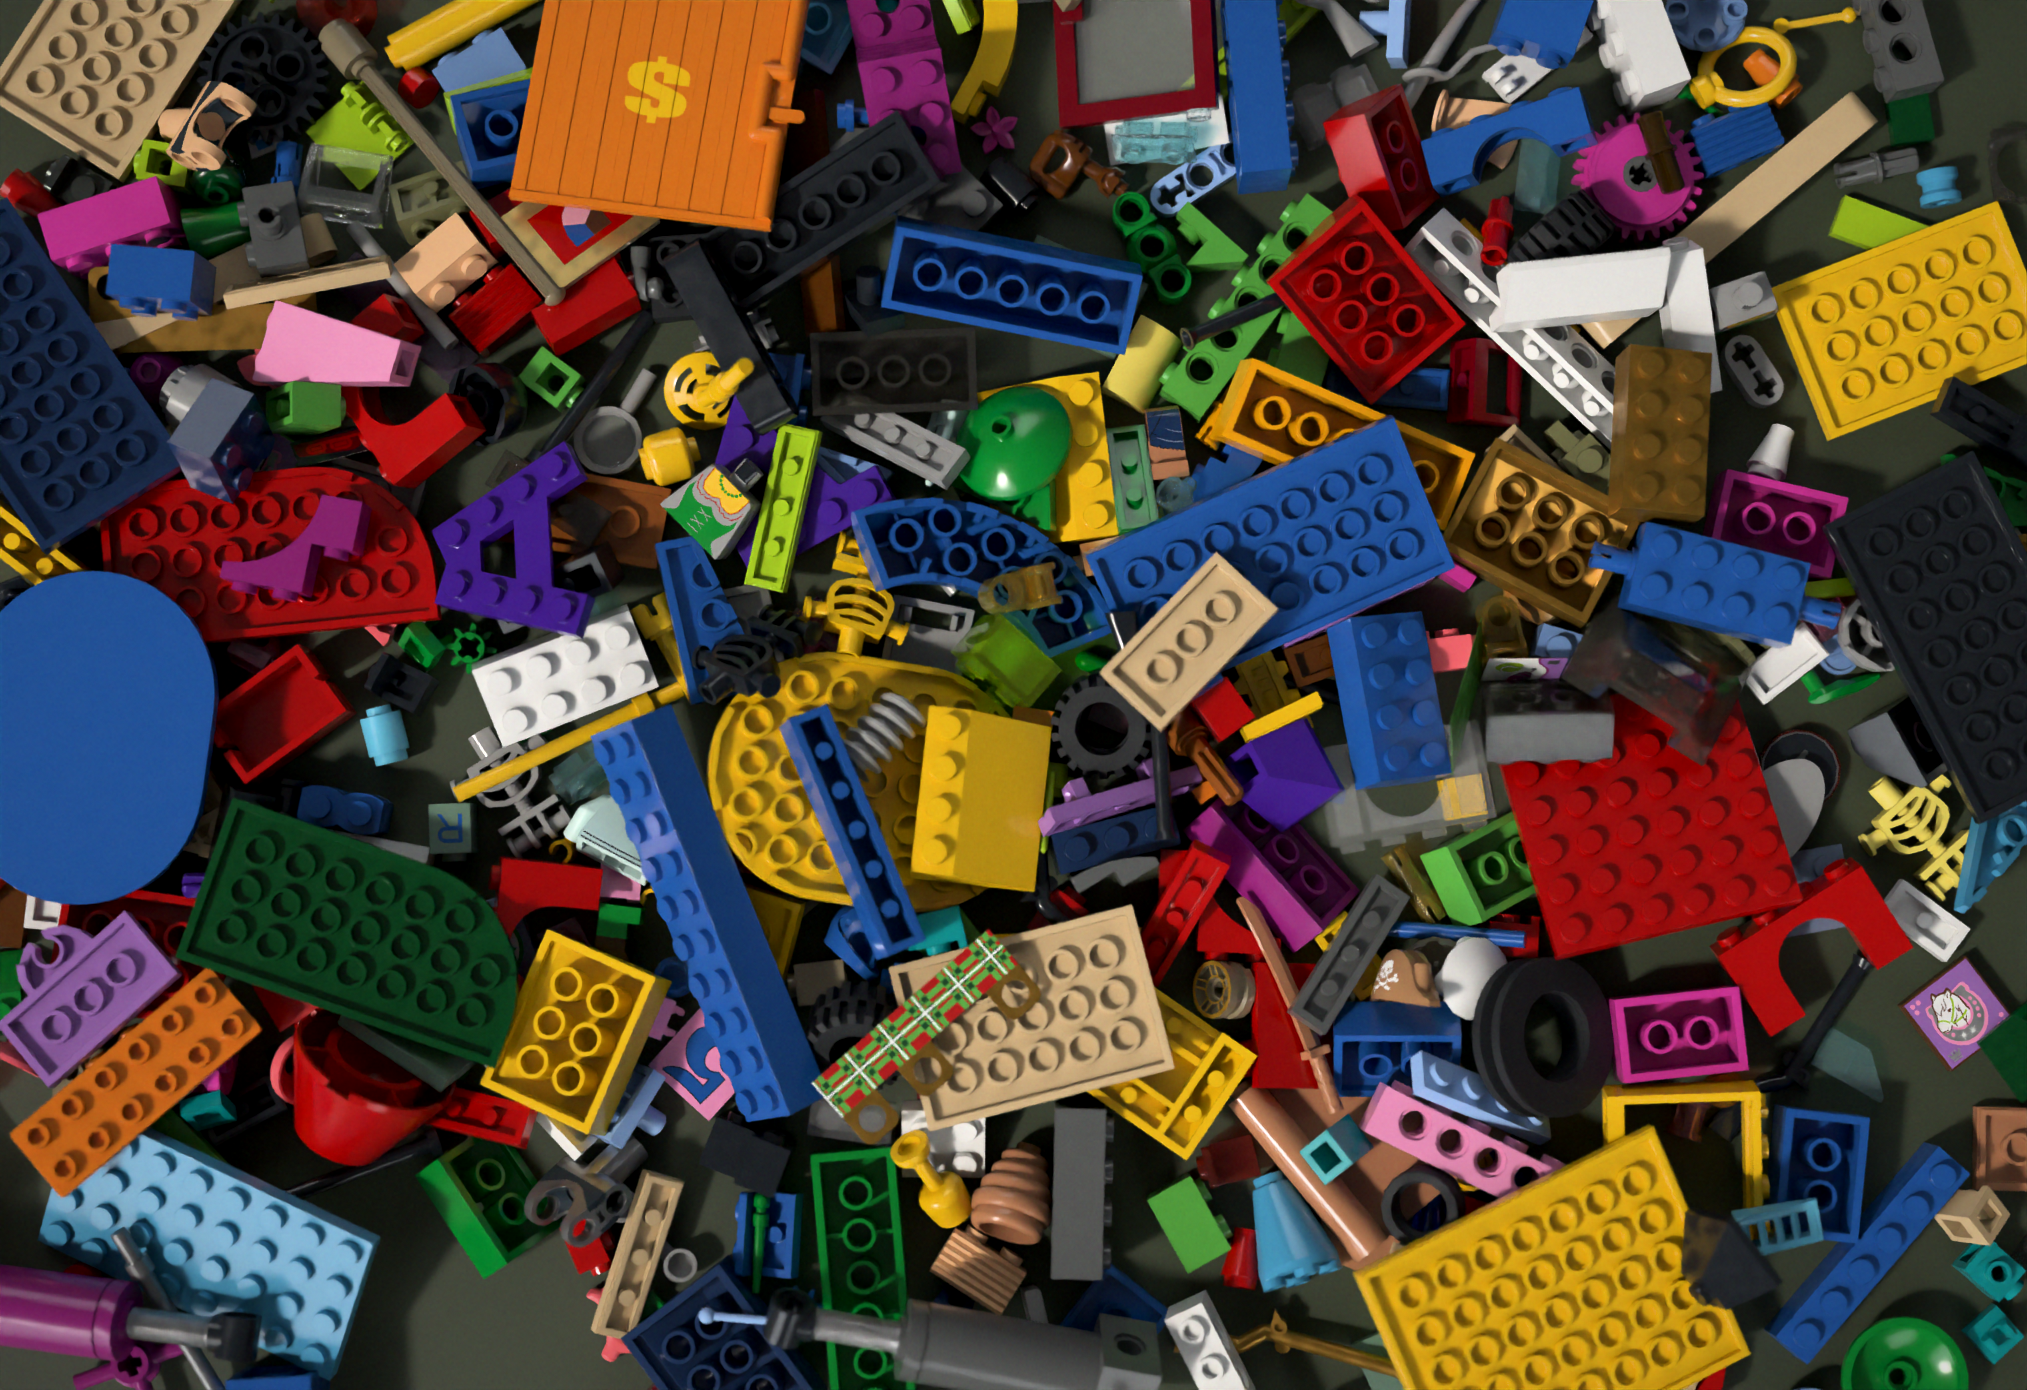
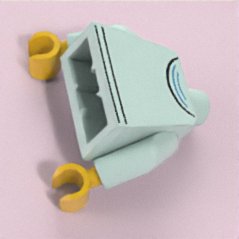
M603 794L581 805L563 832L565 838L555 841L550 845V855H555L561 845L567 848L568 855L563 863L574 861L577 858L578 852L643 886L648 882L642 873V862L636 847L627 836L625 830L626 823L619 805L615 803L611 795ZM648 886L640 896L642 906L645 904L647 894L654 893L651 886Z

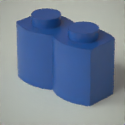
M311 785L302 788L297 817L300 820L320 827H341L355 834L382 835L389 832L394 804L378 795L348 793L336 787Z

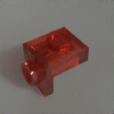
M1252 1134L1203 1145L1201 1147L1202 1155L1196 1157L1200 1178L1202 1181L1209 1180L1211 1189L1223 1184L1262 1175Z

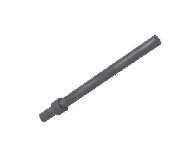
M126 1227L115 1231L111 1238L127 1262L124 1267L131 1279L139 1281L155 1309L178 1312L154 1274L155 1265L147 1252L141 1253ZM178 1345L206 1390H226L200 1347Z

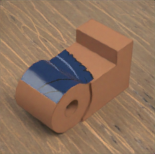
M1178 405L1145 409L1147 444L1153 484L1159 485L1188 481L1190 472L1188 460L1186 459Z

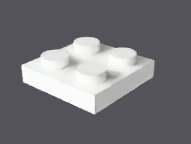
M902 1100V1135L914 1130H921L926 1133L931 1142V1151L927 1158L937 1173L951 1171L958 1174L961 1178H983L985 1175V1118L929 1132L922 1101ZM902 1168V1177H920L914 1168Z

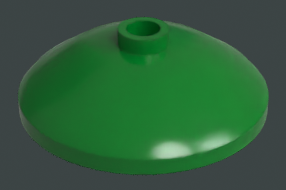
M1011 387L988 396L967 415L956 437L955 444L965 448L971 457L959 473L961 478L974 492L992 500H1016L1039 491L1056 477L1069 456L1073 431L1067 411L1053 395L1035 387Z
M1909 1316L1882 1319L1864 1329L1849 1346L1841 1369L1842 1390H1968L1969 1387L1966 1362L1954 1340L1936 1325ZM1900 1368L1902 1371L1901 1379L1898 1382H1892L1890 1378L1891 1372L1894 1369Z

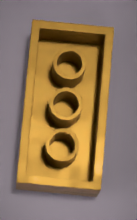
M1630 344L1616 357L1607 518L1689 527L1705 516L1712 353Z

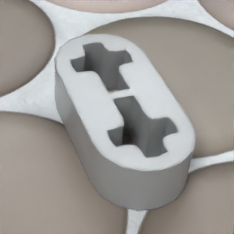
M1738 335L1730 339L1720 352V360L1744 399L1756 408H1766L1777 402L1784 391V384L1759 343L1748 335ZM1733 345H1736L1739 349L1746 347L1749 350L1750 354L1746 356V361L1751 370H1749L1744 361L1739 360L1735 362L1732 355L1736 352ZM1753 373L1761 383L1767 381L1771 383L1772 388L1768 391L1769 399L1765 394L1760 396L1755 394L1754 389L1758 387V382L1754 378Z

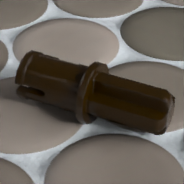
M1662 111L1651 112L1639 117L1636 122L1639 125L1647 149L1645 159L1646 161H1651L1661 193L1669 195L1682 190L1685 184L1674 153L1678 148L1676 144L1671 143Z

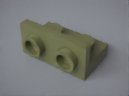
M463 161L456 162L455 164L466 175ZM437 169L388 186L397 222L409 245L420 243L454 213H457L469 226L474 225L469 213L471 209Z

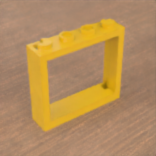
M1754 1080L1604 1085L1602 1087L1603 1147L1625 1136L1624 1104L1741 1100L1743 1209L1763 1206V1200L1769 1199L1768 1175L1762 1174V1159H1768L1769 1144L1767 1134H1761V1119L1768 1117V1108L1766 1107V1094L1761 1093ZM1765 1221L1768 1235V1231H1770V1221ZM1757 1224L1749 1225L1751 1240L1759 1239Z

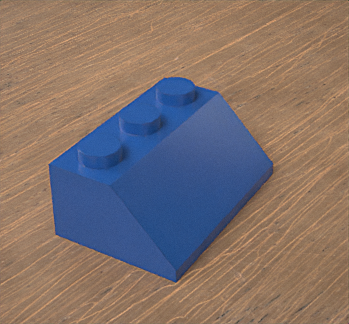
M530 79L450 96L460 155L467 178L476 189L512 182Z
M1345 1002L1333 1021V1079L1339 1097H1373L1379 1082L1392 1086L1394 1080L1413 1088L1410 1058L1420 1051L1460 1066L1462 1036L1460 1016L1454 1014L1446 1002H1440L1441 1007H1428L1402 1002Z

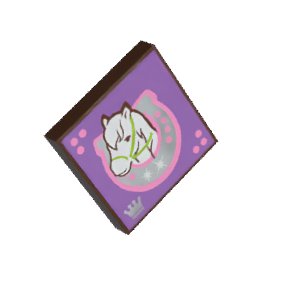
M1961 955L1897 1004L1946 1070L1951 1072L1981 1050L1976 1042L2011 1014L1967 956Z

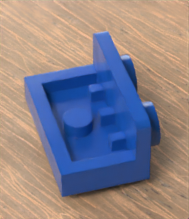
M752 1190L740 1193L739 1201L735 1208L738 1228L737 1242L734 1245L732 1257L735 1263L736 1276L753 1275L755 1226H752L753 1212H756V1208L753 1207L754 1194L757 1192ZM778 1191L773 1199L770 1198V1207L766 1209V1212L769 1213V1226L766 1227L762 1276L787 1279L798 1277L803 1194Z

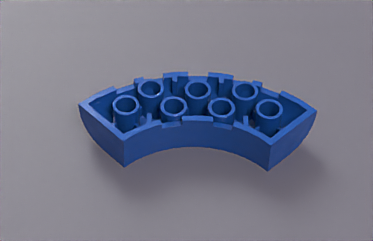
M931 497L878 503L853 511L851 514L854 535L876 592L907 584H932L954 588L970 594L995 609L1010 623L1026 645L1033 662L1046 660L1112 633L1105 613H1110V610L1096 586L1092 585L1077 567L1076 561L1069 555L1064 554L1055 544L1048 540V537L1037 529L1002 514L998 510L970 502L966 503Z

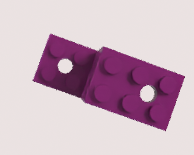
M846 0L869 126L872 127L896 110H899L910 126H918L926 133L922 146L942 175L962 172L941 49L935 35L930 1L900 0L896 9L886 12L878 8L876 0Z

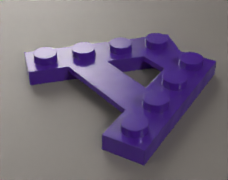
M735 395L715 464H722L732 473L747 458L758 468L760 467L769 474L778 432L773 430L764 436L760 435L750 423ZM815 465L795 558L852 527L851 514L853 511L878 503L896 500L878 465L872 466L842 484H839L818 465ZM754 485L749 490L751 493L753 492ZM758 513L736 544V548L747 568L758 524Z
M563 441L431 531L446 561L435 604L443 608L581 639L584 638L595 599L587 594L555 588L550 504L588 479L571 445ZM514 529L516 579L484 572L483 549Z

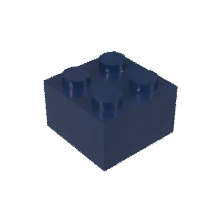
M211 378L167 443L191 488L233 504L241 491L246 490L249 486L252 475L259 464L272 452L276 439L254 393Z

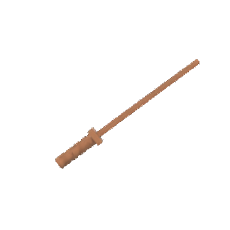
M1238 897L1236 902L1269 965L1289 1009L1299 990L1260 909L1245 897ZM1291 1015L1305 1050L1300 1052L1302 1061H1310L1328 1114L1344 1110L1325 1056L1326 1053L1331 1052L1329 1044L1321 1045L1317 1033Z

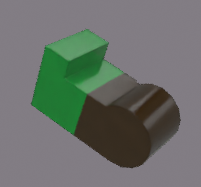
M607 902L600 903L595 949L633 964V957L629 951L632 924H644L646 908Z

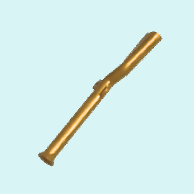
M1276 1308L1271 1324L1258 1325L1239 1337L1228 1334L1238 1353L1246 1352L1268 1340L1275 1342V1349L1279 1353H1287L1292 1347L1389 1375L1400 1381L1390 1358L1287 1329L1286 1320L1280 1317ZM1175 1344L1173 1353H1180L1177 1345Z

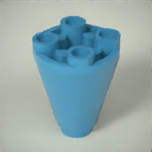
M1282 1171L1272 1172L1253 1180L1256 1189L1252 1193L1258 1272L1264 1292L1273 1291L1284 1286L1287 1288L1296 1287L1311 1281L1309 1277L1316 1273L1324 1275L1343 1268L1337 1249L1304 1198Z

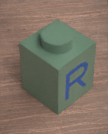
M476 803L428 804L430 854H442V862L467 861V853H479Z

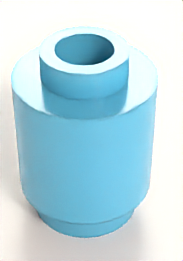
M390 704L367 709L368 718L361 719L360 723L369 758L374 757L376 767L408 759L406 749L410 748L401 711L392 712Z

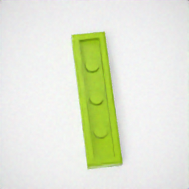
M783 424L779 427L744 584L787 593L823 432L789 424Z

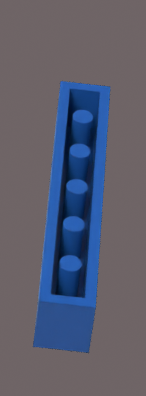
M825 704L788 719L779 729L876 960L925 941L926 938L828 705Z
M1923 1142L1861 1215L1858 1244L1838 1242L1767 1324L1764 1330L1793 1356L1809 1364L1970 1176V1173L1939 1146Z

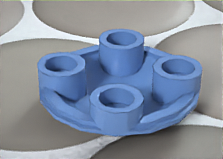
M1667 0L1665 10L1678 43L1690 50L1709 52L1720 50L1737 39L1744 29L1748 7L1744 0Z

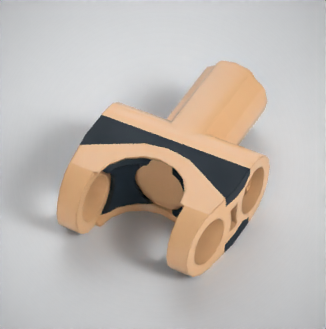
M208 81L192 108L166 109L160 115L158 121L160 135L165 141L170 143L166 153L174 161L193 171L207 172L218 170L227 158L226 154L222 151L226 137L238 123L252 116L257 104L243 92L229 84L219 81Z

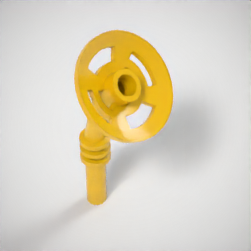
M696 351L681 357L670 368L665 379L664 396L669 410L680 422L695 429L711 430L725 426L730 409L721 417H719L718 413L726 407L729 398L736 393L739 383L753 371V363L749 359L742 358L728 371H723L715 376L706 373V364L720 367L711 351ZM691 368L692 373L682 382L681 390L675 391V384L679 376L686 369ZM696 379L697 381L693 386V393L687 392V388L690 385V383ZM716 402L720 403L717 407L713 408ZM687 403L694 411L703 413L704 420L688 416L679 406Z

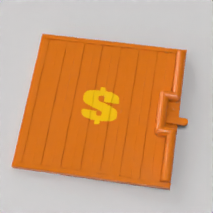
M545 0L509 198L515 201L771 232L789 123L801 124L805 121L804 113L800 110H793L792 103L810 0Z

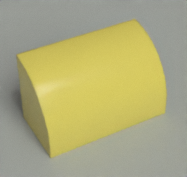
M1141 314L1129 336L1125 355L1119 354L1102 386L1101 393L1145 415V409H1148L1161 385V382H1159L1160 377L1171 362L1174 361L1182 346L1181 340L1160 324Z

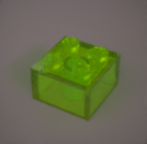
M1002 614L982 615L951 651L959 659L955 665L970 679L974 680L976 677L981 679L989 687L985 691L986 694L1002 707H1005L1007 704L1012 708L1015 706L1030 708L1062 671L1059 666Z

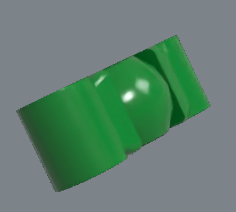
M1137 192L1122 194L1116 199L1113 206L1112 223L1114 228L1122 235V240L1126 244L1128 261L1140 264L1142 273L1146 274V281L1152 285L1155 297L1161 303L1173 306L1180 304L1189 293L1191 275L1185 265L1181 263V257L1177 254V243L1173 234L1164 226L1157 224V217L1150 212L1148 201L1143 195ZM1134 206L1139 209L1142 217L1137 222L1128 223L1121 218L1119 212L1124 207ZM1146 241H1155L1160 244L1163 252L1154 258L1147 257L1141 252L1140 246ZM1175 275L1182 280L1183 288L1175 293L1168 292L1162 287L1161 280L1165 276Z

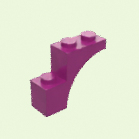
M322 495L310 524L293 543L276 554L259 560L248 562L223 561L220 578L233 583L232 590L256 595L258 588L273 590L272 597L281 600L297 602L298 595L312 598L322 549L324 550L323 556L336 560L348 561L349 554L362 557L372 508L360 501Z

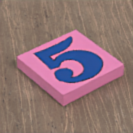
M700 1007L648 1066L665 1076L666 1079L664 1081L710 1121L733 1096L735 1091L729 1076L724 1073L720 1065V1054L714 1039L705 1028V1017Z

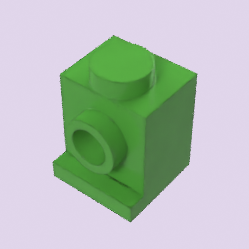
M543 346L519 376L527 388L560 412L566 406L571 408L585 390L581 386L586 380ZM555 378H562L564 380V385L559 391L551 390L550 385Z

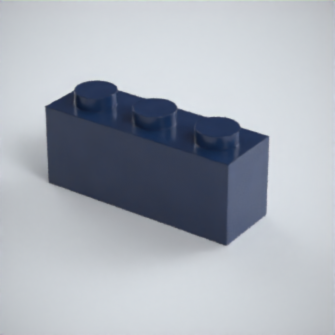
M1156 807L1049 835L1048 844L1056 875L1182 844L1174 813L1173 827L1178 836L1177 839L1153 840L1157 832Z

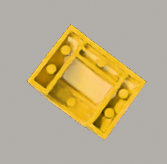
M1154 987L1175 1069L1087 1092L1187 1161L1257 1056Z

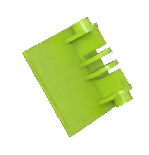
M363 80L358 85L353 81L344 85L341 89L344 97L323 115L315 125H312L306 131L310 138L359 191L363 190L415 143Z

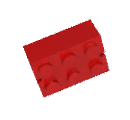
M300 644L295 645L218 702L214 743L218 748L229 750L223 755L245 785H260L357 714L336 683L326 681L330 678V675L309 647ZM237 746L240 751H236V750H232V749Z

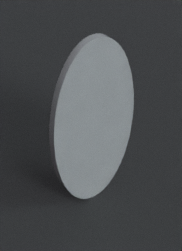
M1806 759L1786 760L1762 771L1790 859L1798 852L1813 830L1821 812L1825 795V783L1821 770L1816 764Z

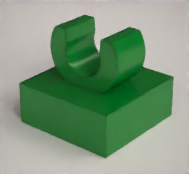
M439 620L427 621L425 625L423 622H412L406 627L398 642V645L424 673H427L438 664L444 651L447 649L446 644H450L453 639L451 634L446 635L443 639H437L432 631L438 625Z

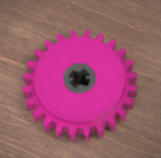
M1634 113L1630 123H1627L1623 115H1619L1615 119L1614 128L1608 121H1605L1600 126L1602 135L1595 132L1598 144L1578 151L1585 159H1576L1573 163L1572 168L1581 171V174L1574 175L1571 179V184L1581 186V189L1616 224L1614 231L1619 232L1618 242L1623 243L1628 235H1633L1634 243L1640 244L1645 234L1648 235L1651 242H1655L1660 237V229L1666 236L1670 235L1675 230L1672 221L1681 226L1687 220L1682 211L1692 213L1697 206L1690 198H1698L1702 194V189L1693 186L1694 183L1700 182L1704 177V173L1694 171V167L1701 162V158H1690L1689 152L1695 146L1694 143L1690 142L1683 145L1680 139L1683 137L1684 131L1681 129L1672 134L1669 131L1671 127V121L1669 120L1665 122V126L1671 143L1677 145L1678 149L1674 153L1685 184L1684 188L1676 193L1669 195L1661 193L1651 161H1646L1645 159L1647 149L1639 125L1636 122L1641 117L1639 113ZM1635 172L1643 176L1640 180V185H1635L1631 181L1634 178L1633 174Z

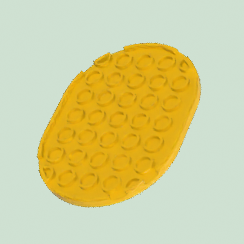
M808 653L800 659L794 657L778 663L780 668L778 677L781 680V688L774 697L764 698L758 692L750 697L738 693L729 703L716 726L710 744L706 774L708 796L730 849L756 876L786 893L801 898L854 906L779 727L790 718L827 704L841 738L846 739V731L851 727L858 728L857 720L863 715L869 716V707L873 704H880V696L885 692L905 697L920 711L926 722L928 720L929 705L973 710L1006 718L1011 717L1000 704H997L985 692L977 688L978 685L944 669L864 655L857 658L850 653ZM912 722L910 726L916 736L913 739H909L902 734L899 736L904 744V749L899 751L889 746L888 750L893 760L887 762L878 757L876 761L882 771L876 774L866 769L864 772L869 782L858 779L914 912L927 913L961 904L989 887L909 878L927 725L922 728Z

